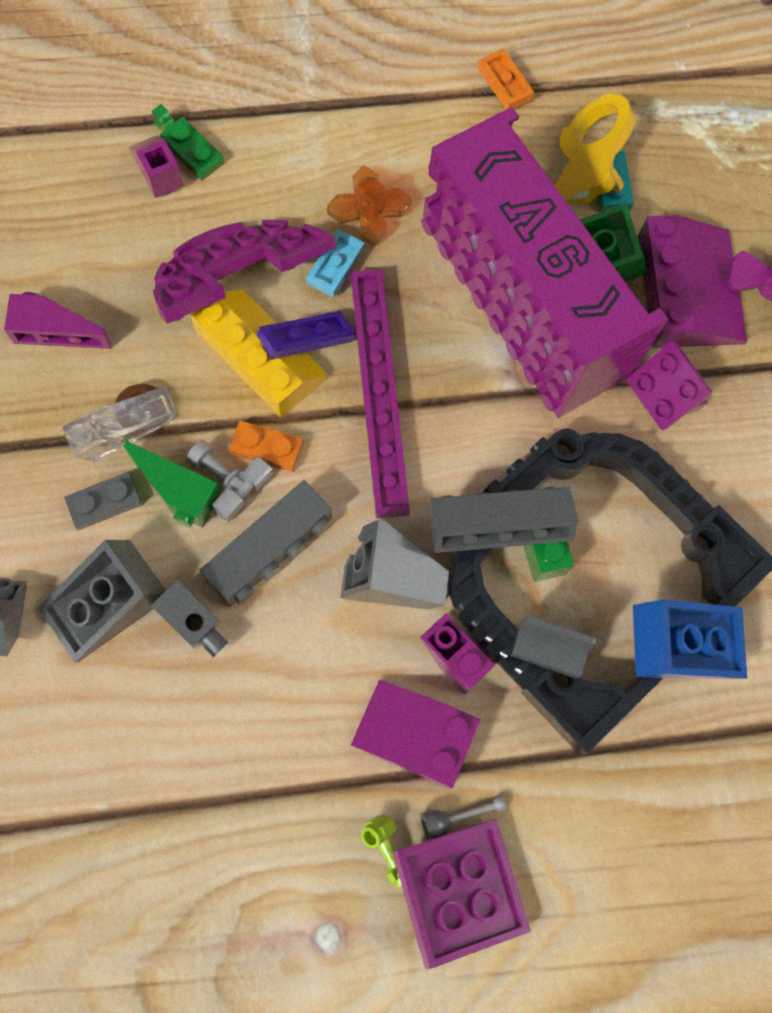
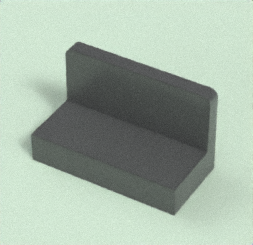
M526 615L520 622L510 656L579 679L582 676L588 652L595 646L597 639Z

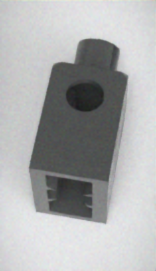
M178 579L151 605L193 649L200 644L214 658L229 643L215 629L219 624L218 619ZM197 617L203 623L202 627L197 631H193L187 625L189 619Z

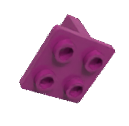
M676 341L669 342L627 378V383L661 430L668 429L683 416L699 411L708 404L706 398L712 394L710 387Z

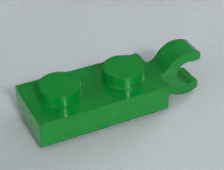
M162 104L151 111L157 118L154 120L155 125L163 131L160 137L166 141L171 152L201 181L225 163L224 156L184 117L175 122L169 111Z

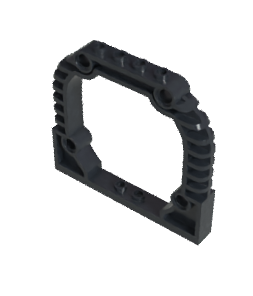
M561 429L548 440L544 437L538 440L529 450L532 454L525 461L521 458L517 459L506 470L508 473L506 478L501 482L495 479L483 490L485 493L509 492L517 489L522 491L537 490L550 478L559 480L572 479L589 465L614 470L632 482L684 534L681 542L682 553L690 561L699 563L702 579V596L710 604L736 607L772 571V556L719 504L713 508L704 499L705 497L690 485L687 479H684L672 465H669L661 457L659 452L654 451L645 442L624 436L625 434L591 432L581 436L575 430ZM557 446H567L570 449L571 454L566 455L561 453ZM697 536L706 540L708 549H704L698 544ZM493 548L455 551L449 568L448 583L450 600L457 618L476 642L521 688V694L580 756L588 754L663 679L639 677L624 690L618 683L592 682L582 679V676L579 679L567 676V688H559L553 681V674L556 671L510 656L518 628L499 610L484 587L480 566L492 552Z

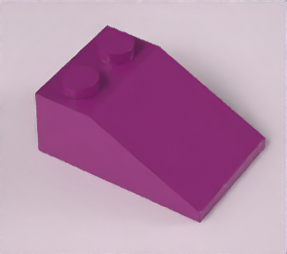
M379 680L351 746L449 790L454 787L481 719L445 703Z

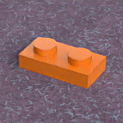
M504 48L478 60V70L505 109L510 107L515 109L533 100L534 91Z
M239 420L229 452L230 455L251 461L259 457L269 466L294 472L303 445V438Z

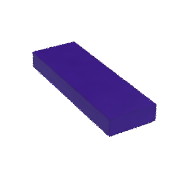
M337 311L261 326L256 335L271 359H277L353 342L356 333L342 312Z

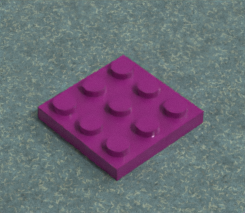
M497 819L392 852L425 969L438 967L531 932Z

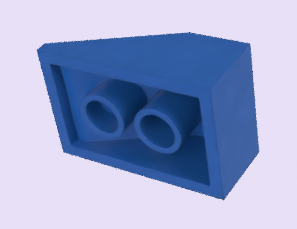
M663 599L633 605L636 677L747 679L742 607Z

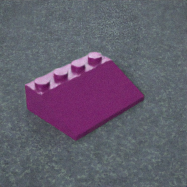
M679 215L647 216L637 235L647 269V274L643 276L648 314H651L661 308L668 318V321L653 342L652 348L664 347L671 341H676L680 347L745 345L747 337L739 292H732L727 285L730 266L733 260L729 230Z

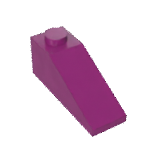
M34 292L9 295L4 330L14 344L111 349L112 343L104 328L45 296Z

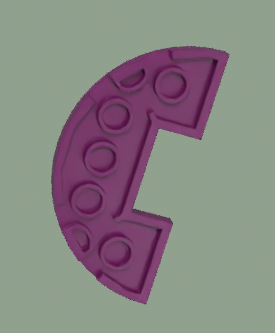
M262 220L261 225L244 227L243 222H238L204 232L173 251L174 257L168 263L162 262L154 277L155 289L153 290L157 310L166 324L181 320L190 313L207 308L213 303L226 298L224 287L218 282V280L225 278L226 275L242 268H248L263 259H267L281 272L294 269L301 263L318 258L324 253L335 249V237L309 224H304L302 228L288 226V220Z

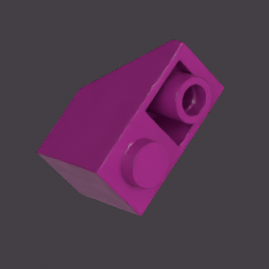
M156 135L129 146L155 198L183 187L178 163L163 138Z
M446 613L420 636L421 641L441 670L464 694L472 689L495 666Z

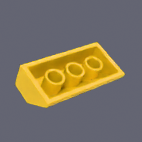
M243 289L226 291V298L213 303L207 308L190 313L195 331L280 418L329 378V375L306 352L271 359L256 334L259 327L277 323Z

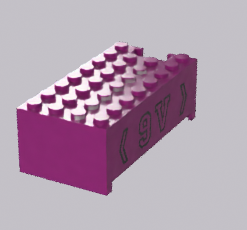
M510 107L432 147L428 168L429 176L437 182L436 193L425 198L421 222L426 234L432 235L438 243V249L445 260L449 259L454 266L459 282L463 285L466 284L471 291L475 305L479 309H483L489 317L488 320L492 330L496 334L500 333L506 342V349L513 359H517L522 365L527 381L537 387L541 393L544 406L549 411H553L557 418H560L631 376L663 329L668 318L661 308L651 314H648L513 130V122L519 120L520 116L513 107Z

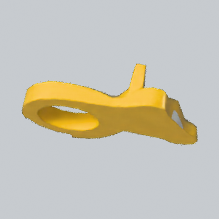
M621 94L602 95L599 99L586 105L574 117L570 125L562 129L560 147L570 162L554 186L568 205L589 204L600 194L610 191L620 193L624 186L621 177L613 167V160L631 135L636 124V116L629 101ZM618 114L617 121L609 133L594 143L582 144L583 137L592 124L604 116Z

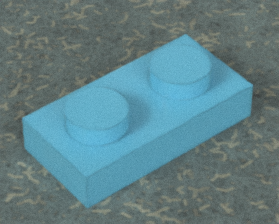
M339 229L333 234L336 248L320 256L306 277V284L333 298L362 254L365 246L364 242Z

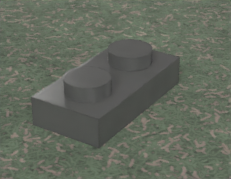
M129 472L64 497L73 523L78 531L142 506Z

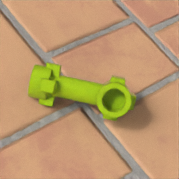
M377 815L365 823L366 827L361 831V839L367 847L371 849L379 848L389 867L385 873L390 883H393L395 888H398L402 885L392 853L396 851V848L390 839V836L395 833L396 826L389 816Z

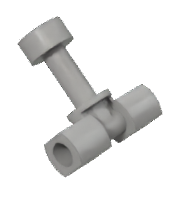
M200 440L190 449L186 460L196 469H200L203 466L206 467L223 482L221 489L224 492L212 504V508L223 520L229 522L244 506L243 499L252 489L258 491L272 477L273 469L264 460L257 457L243 472L240 469H235L232 472L212 456L214 448L206 441Z

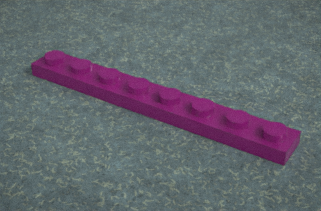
M382 269L352 271L351 287L376 518L409 516L410 508Z

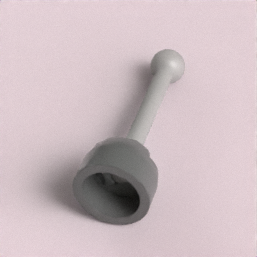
M498 796L491 803L447 816L440 810L422 812L420 817L426 838L430 840L446 835L450 823L494 809L503 811L507 807V801L504 797Z

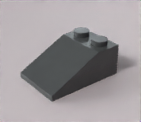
M104 540L38 609L73 661L80 662L146 615L152 609L151 605L166 589L130 540Z

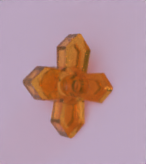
M363 165L352 177L354 194H337L327 205V214L340 224L360 220V237L372 246H377L387 232L384 217H402L411 206L412 198L399 188L385 190L378 180V174Z

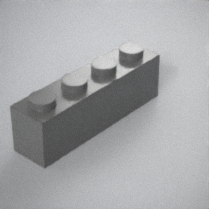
M303 480L199 570L205 580L230 607L236 602L242 604L254 593L253 587L262 579L268 581L280 570L279 564L288 556L291 559L296 557L306 547L304 542L313 534L319 536L327 530L332 523L330 521L332 518V508Z
M546 487L544 489L525 491L517 489L500 493L481 492L464 496L445 495L440 498L430 499L429 520L435 553L573 541L579 522L570 487Z

